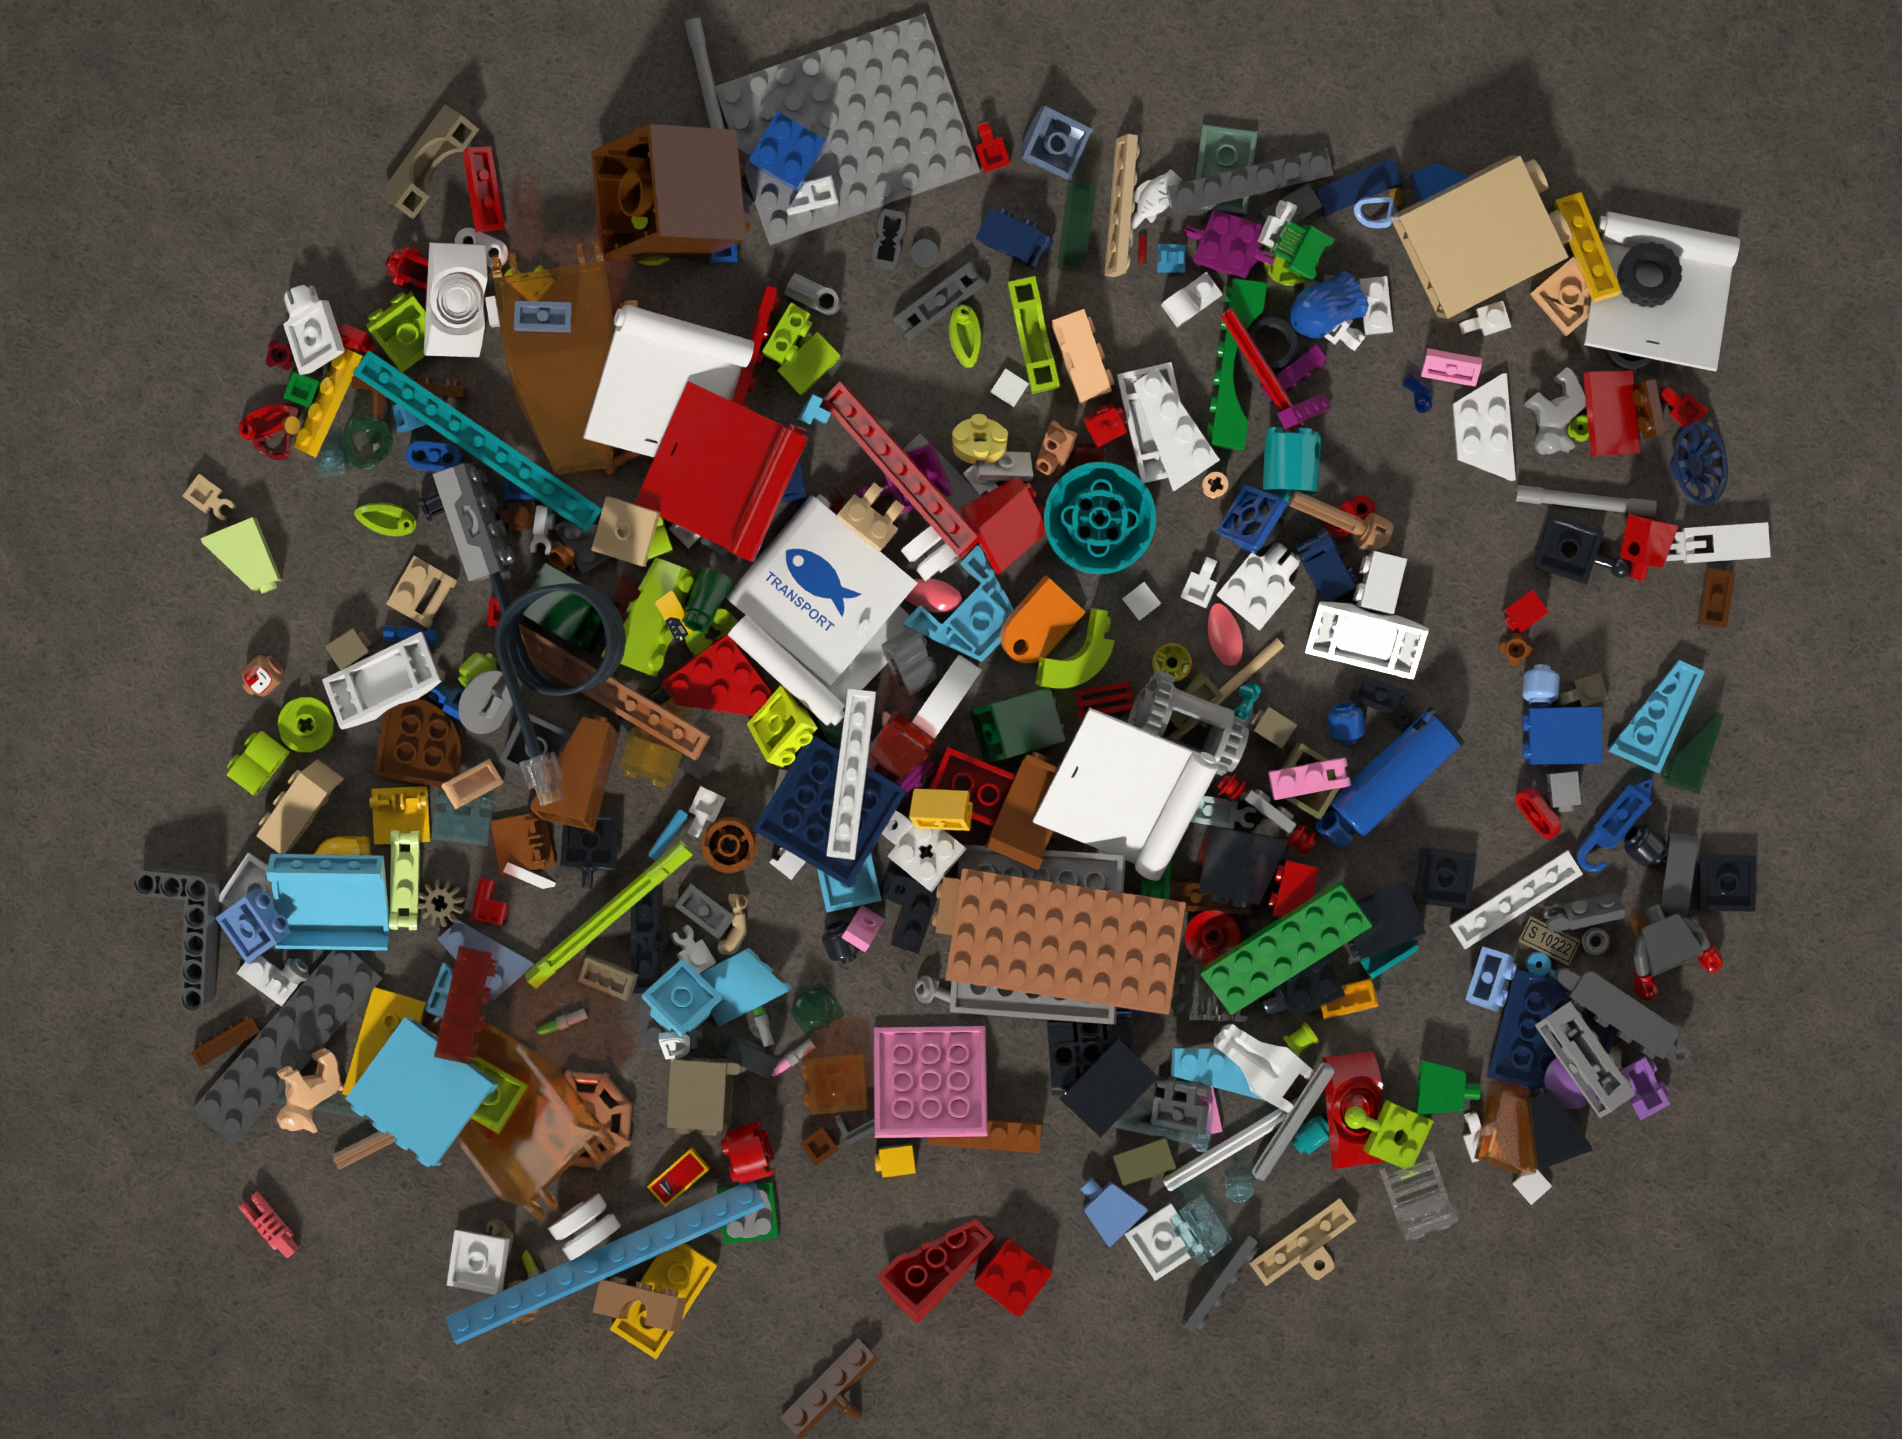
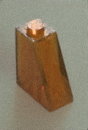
M1501 1090L1500 1093L1489 1095L1474 1159L1520 1176L1536 1174L1537 1167L1534 1160L1527 1101L1517 1098L1518 1094L1513 1091Z

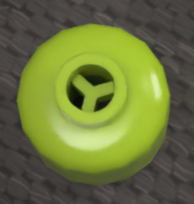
M475 652L459 667L460 677L458 680L466 687L473 678L483 672L499 671L497 668L499 662L490 653L484 655Z

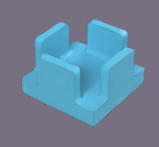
M682 958L642 994V999L651 1007L650 1015L667 1032L674 1030L682 1037L686 1032L691 1034L709 1017L711 1009L721 1001L722 996Z

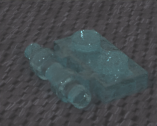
M437 792L436 803L446 804V813L434 812L431 840L488 846L491 818L480 817L481 808L492 810L493 798H485L481 795L463 806L471 807V815L455 814L456 810L446 793Z
M1203 1194L1197 1196L1179 1210L1184 1221L1178 1213L1169 1218L1174 1226V1233L1177 1237H1181L1188 1248L1187 1253L1190 1258H1194L1199 1266L1209 1261L1203 1251L1206 1252L1208 1257H1211L1233 1241ZM1190 1229H1191V1231L1193 1232V1234L1195 1235V1237H1196V1239L1198 1240V1242L1195 1240V1238L1193 1237V1235H1192L1191 1232L1189 1231Z

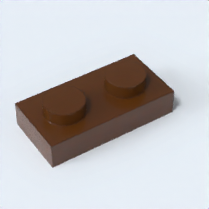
M1656 380L1634 384L1633 401L1637 406L1638 426L1642 432L1643 440L1667 434Z
M1706 569L1697 624L1727 628L1735 579L1734 572Z

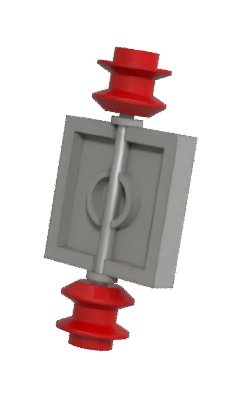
M1236 772L1232 776L1227 773L1217 785L1221 789L1218 795L1226 793L1229 795V803L1239 798L1240 801L1244 800L1251 807L1255 808L1280 829L1287 832L1286 836H1289L1287 847L1289 848L1293 845L1298 847V855L1302 851L1307 854L1316 843V840L1313 838L1315 832L1308 835L1304 832L1305 825L1297 826L1294 829L1296 824L1291 821L1294 815L1282 806L1274 808L1269 804L1272 799L1259 789H1256L1254 792L1252 790L1244 792L1246 780L1238 782L1235 779Z

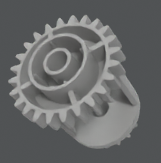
M1160 670L1154 672L1153 677H1150L1149 684H1146L1145 688L1138 694L1127 723L1198 753L1206 752L1215 757L1216 763L1219 766L1216 772L1218 775L1223 776L1227 771L1232 772L1238 765L1248 740L1249 729L1244 725L1245 720L1234 716L1232 709L1224 708L1176 689L1173 685V675ZM1172 710L1188 715L1193 722L1201 720L1212 725L1202 750L1163 735Z

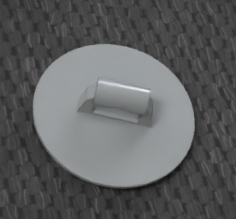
M491 670L479 674L468 683L461 695L459 717L462 724L473 733L485 734L498 729L513 705L501 671Z

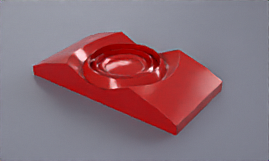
M1374 1051L1322 1057L1323 1062L1330 1064L1335 1069L1334 1075L1325 1087L1332 1169L1383 1162L1382 1159L1363 1151L1372 1130L1365 1127L1353 1129L1345 1122L1346 1111L1354 1106L1361 1107L1365 1110L1368 1117L1377 1120L1381 1112L1380 1099L1383 1082Z

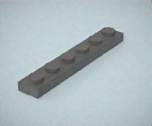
M1325 148L1166 187L1172 215L1330 177L1334 174L1328 149Z

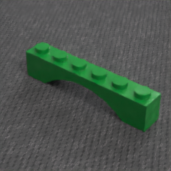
M1233 279L1232 285H1226L1224 301L1229 302L1228 310L1234 309L1247 330L1250 324L1264 310L1267 283ZM1221 319V329L1225 330L1224 341L1219 340L1217 357H1222L1221 367L1215 368L1213 384L1218 385L1217 396H1211L1209 412L1214 413L1213 424L1208 423L1206 440H1211V447L1244 451L1248 420L1240 408L1233 381L1234 360L1238 344Z

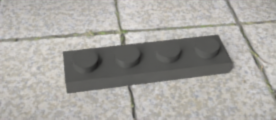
M1249 1233L1244 1236L1182 1322L1183 1326L1193 1333L1196 1328L1202 1329L1209 1319L1207 1313L1213 1305L1217 1307L1226 1295L1223 1290L1229 1282L1232 1285L1236 1282L1242 1273V1270L1239 1269L1245 1260L1251 1261L1258 1251V1247H1256L1258 1241Z

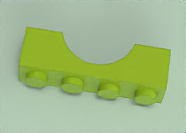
M1032 276L1010 281L1007 287L1031 394L1058 389L1060 384L1048 340L1036 277Z

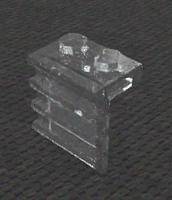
M1432 1150L1427 1152L1429 1160L1387 1175L1385 1168L1379 1169L1398 1226L1406 1241L1422 1238L1426 1233L1436 1229L1443 1230L1449 1228L1452 1223L1459 1221L1456 1211L1449 1201ZM1430 1169L1433 1170L1434 1174L1395 1189L1391 1187V1184ZM1438 1184L1439 1189L1397 1204L1396 1198Z

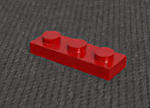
M467 147L462 153L475 232L503 230L505 227L492 147Z

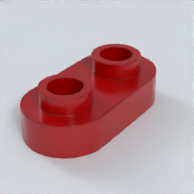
M1358 495L1337 509L1365 520L1370 513H1375V504L1368 496ZM1358 504H1364L1366 506L1365 514H1359L1357 512L1356 508ZM1323 521V527L1327 530L1330 537L1341 538L1350 533L1344 529H1336L1332 524Z
M1526 787L1516 795L1515 802L1517 807L1540 836L1551 839L1560 832V818L1551 810L1539 791Z

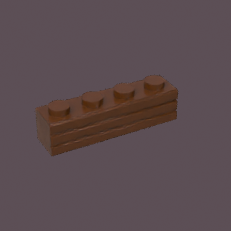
M247 1015L239 1020L240 1024L236 1026L231 1024L224 1028L225 1032L219 1035L216 1033L209 1037L210 1041L206 1044L202 1041L195 1045V1050L191 1054L198 1066L201 1067L261 1032L262 1029L254 1016L249 1018Z

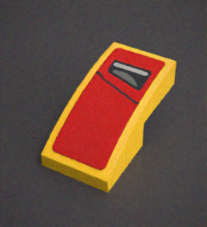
M692 1147L647 1187L666 1208L703 1176L710 1167Z

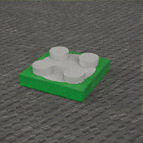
M772 1181L756 1183L766 1207L721 1226L723 1244L779 1238ZM736 1186L717 1188V1195Z

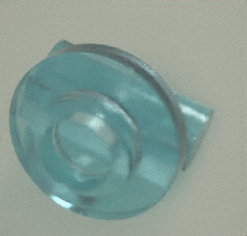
M328 450L321 453L316 459L319 479L347 475L346 464L341 453Z
M1252 1175L1224 1176L1227 1198L1240 1203L1247 1201L1253 1195Z

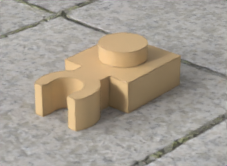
M201 474L197 475L183 494L185 499L204 513L213 508L215 516L226 521L227 517L222 515L221 507L224 505H228L232 509L236 507L232 501L220 499L219 496L223 490Z

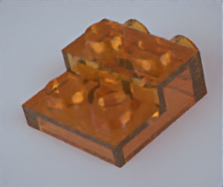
M863 1053L805 1057L806 1064H801L802 1081L807 1080L808 1091L803 1092L804 1108H810L812 1115L868 1110Z

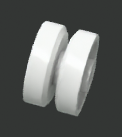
M931 526L901 550L909 562H915L923 555H927V558L917 567V572L925 582L939 571L940 573L961 558L954 553Z
M599 1193L569 1209L562 1215V1218L548 1228L556 1240H562L572 1233L574 1234V1237L567 1241L562 1249L570 1261L600 1243L621 1226L614 1214H607L598 1220L595 1219L607 1206Z

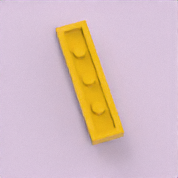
M1582 192L1555 200V209L1561 212L1570 228L1572 240L1569 241V244L1593 303L1620 295V286Z
M344 348V353L332 359L330 369L320 384L319 393L314 403L310 406L307 419L296 437L294 448L315 458L352 381L353 372L363 357Z

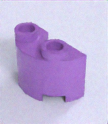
M1643 1056L1619 1070L1622 1076L1629 1080L1632 1090L1636 1094L1627 1101H1630L1635 1114L1640 1120L1670 1105L1666 1097L1670 1093L1662 1079L1656 1080L1654 1072L1657 1071V1068L1651 1058Z

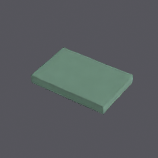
M1202 124L1195 180L1253 166L1258 131ZM1249 196L1199 209L1212 211L1215 209L1221 212L1247 215Z

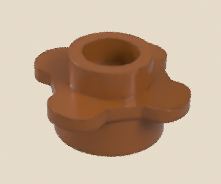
M560 541L554 542V549L549 554L551 564L557 570L566 568L569 572L573 571L575 568L573 564L575 559L573 549L562 545Z
M1520 633L1512 634L1509 641L1499 645V652L1505 654L1511 666H1518L1520 660L1532 654L1531 646H1528L1522 640L1523 636ZM1514 647L1518 648L1517 652L1513 651Z

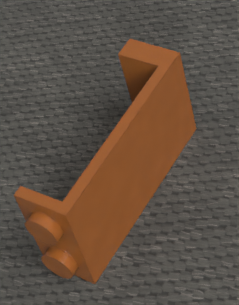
M1033 752L1032 756L1024 755L984 848L1032 869L1039 870L1043 861L1041 858L1053 830L1034 823L1033 818L1061 763H1059L1058 767L1047 763L1048 757Z

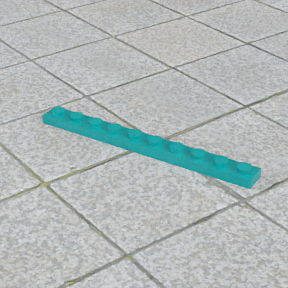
M368 351L353 372V375L586 533L602 512V509L372 352Z

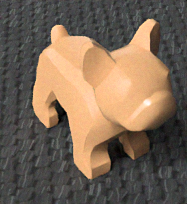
M321 1048L311 1053L312 1058L318 1063L316 1075L302 1077L298 1070L293 1071L290 1066L277 1071L278 1076L285 1080L286 1085L285 1095L287 1102L276 1117L282 1129L290 1131L305 1129L312 1133L317 1132L312 1119L314 1107L335 1094L338 1090L343 1091L344 1085L340 1081V1073L338 1071L339 1064L330 1050Z

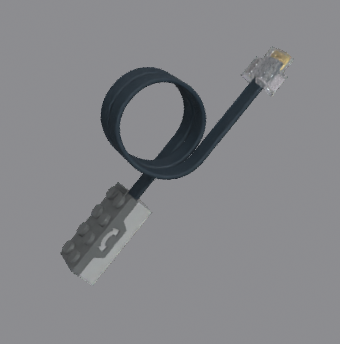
M463 463L433 474L468 580L475 581L490 578L502 612L495 631V651L531 759L520 762V766L528 790L535 788L542 807L564 799L557 781L563 779V775L555 752L542 755L516 676L528 688L549 696L570 695L595 688L609 679L619 667L626 646L625 628L615 604L601 591L584 584L565 583L539 587L522 594L510 603L501 573L515 569L513 564L515 562V555L512 548L507 546L504 537L506 536L505 525L502 520H498L497 514L494 511L497 509V502L494 495L489 493L486 484L488 482V475L484 467H480L479 463ZM554 591L570 592L587 600L599 614L605 629L606 651L600 667L588 680L575 687L554 684L538 673L530 661L518 627L519 620L525 610L537 599Z

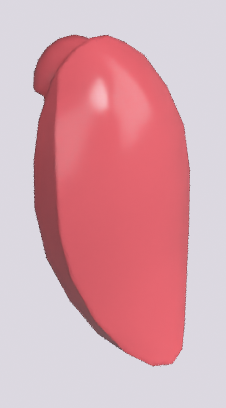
M914 579L918 584L905 598L916 607L921 605L925 610L936 613L954 611L962 604V597L957 589L936 579H929L926 582L924 579Z
M1216 603L1212 606L1208 619L1209 641L1218 659L1225 665L1234 666L1242 657L1243 639L1241 630L1231 612L1222 604Z

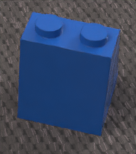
M1601 707L1526 709V714H1522L1521 728L1522 731H1527V742H1522V758L1527 759V765L1602 763Z

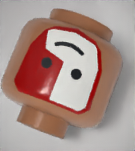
M259 655L242 669V687L250 695L267 696L282 683L283 668L272 656L265 657Z

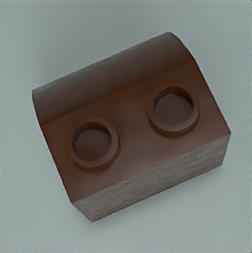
M649 124L591 151L601 261H654L667 258L677 259L717 253L747 240L746 234L750 228L751 214L748 206L743 203L741 178L745 172L746 161L743 151L737 145L736 130ZM633 216L647 217L648 225L642 230H638L634 227L631 219Z

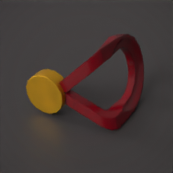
M293 416L286 417L282 421V429L268 435L256 436L253 440L254 447L271 459H288L291 453V435L299 432L300 421ZM285 434L284 451L278 453L268 450L260 442Z

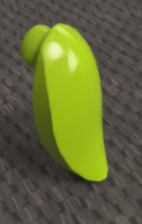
M959 305L951 313L948 328L949 339L961 365L965 368H971L977 363L980 355L982 333L979 321L972 308L967 305Z
M368 503L361 505L354 512L355 517L365 527L382 535L404 536L412 533L416 528V520L413 514L405 508L392 503Z

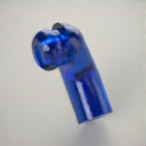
M1408 374L1402 386L1413 392L1416 411L1427 413L1433 404L1431 389L1427 384Z

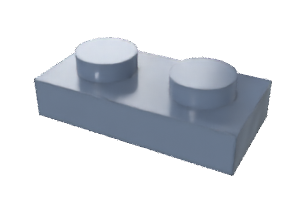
M515 301L514 330L572 333L573 304L572 302Z

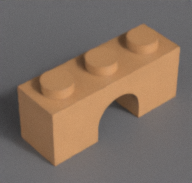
M610 1276V1280H600L593 1313L618 1319H627L630 1307L636 1301H641L647 1311L645 1325L679 1332L687 1300L686 1298L678 1297L679 1291L662 1288V1292L652 1291L653 1285L636 1282V1286L626 1284L627 1279L617 1276Z

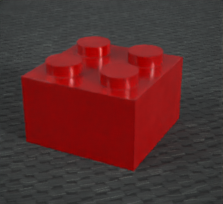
M1282 859L1281 864H1278L1272 877L1276 881L1274 891L1269 890L1265 907L1270 908L1269 913L1283 917L1311 899L1319 868Z
M1007 1236L975 1278L974 1284L1020 1318L1052 1276L1053 1271Z

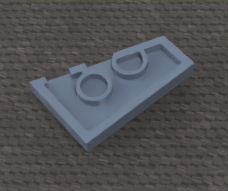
M460 920L455 922L438 938L441 944L493 1001L535 964Z

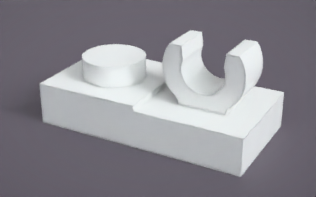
M261 955L248 964L245 962L237 972L239 976L281 1007L299 985L289 981L279 968Z

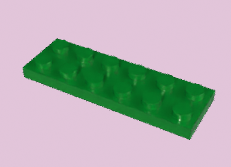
M1339 880L1199 969L1200 975L1229 1013L1233 1015L1372 927V923L1342 881Z

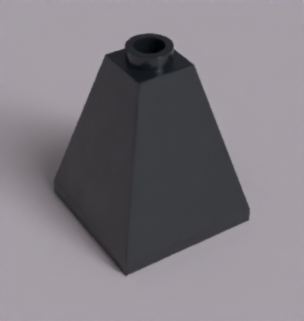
M1545 1085L1529 1090L1530 1095L1526 1096L1529 1155L1532 1164L1541 1170L1592 1151L1590 1143L1549 1089L1546 1090Z

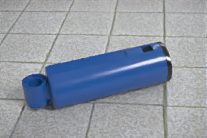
M1429 707L1351 780V786L1343 787L1335 795L1330 803L1334 810L1325 812L1321 820H1317V831L1334 849H1341L1347 846L1353 839L1354 831L1359 836H1366L1465 743L1464 740L1446 719L1434 708Z

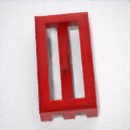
M1130 681L1075 691L1080 719L1084 718L1087 713L1083 709L1085 706L1127 699L1128 704L1096 710L1108 714L1130 710L1134 704ZM1125 688L1126 691L1124 694L1082 701L1081 698L1083 695Z

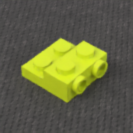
M782 685L747 723L766 761L780 767L789 765L795 760L794 754L801 746L808 745L812 741V734L817 729L808 711L799 707L792 693Z

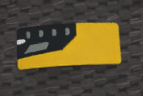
M672 590L655 602L671 631L675 643H678L693 631L682 622L685 612Z

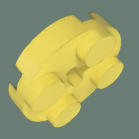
M975 414L971 419L962 421L952 432L953 451L958 458L967 463L976 464V460H985V464L994 463L1006 453L1008 431L999 423L987 419L983 414Z

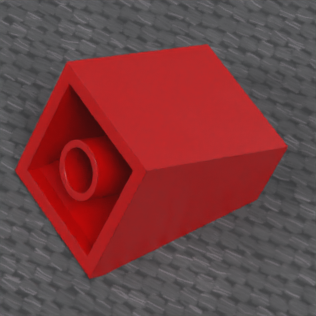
M1019 476L960 508L966 521L981 536L982 539L978 544L996 574L1005 570L1046 534L1044 510L1041 505H1035L1033 499L1037 498L1031 484H1024Z

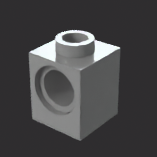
M1578 771L1546 774L1548 792H1551V795H1548L1550 807H1557V812L1574 811V805H1581Z

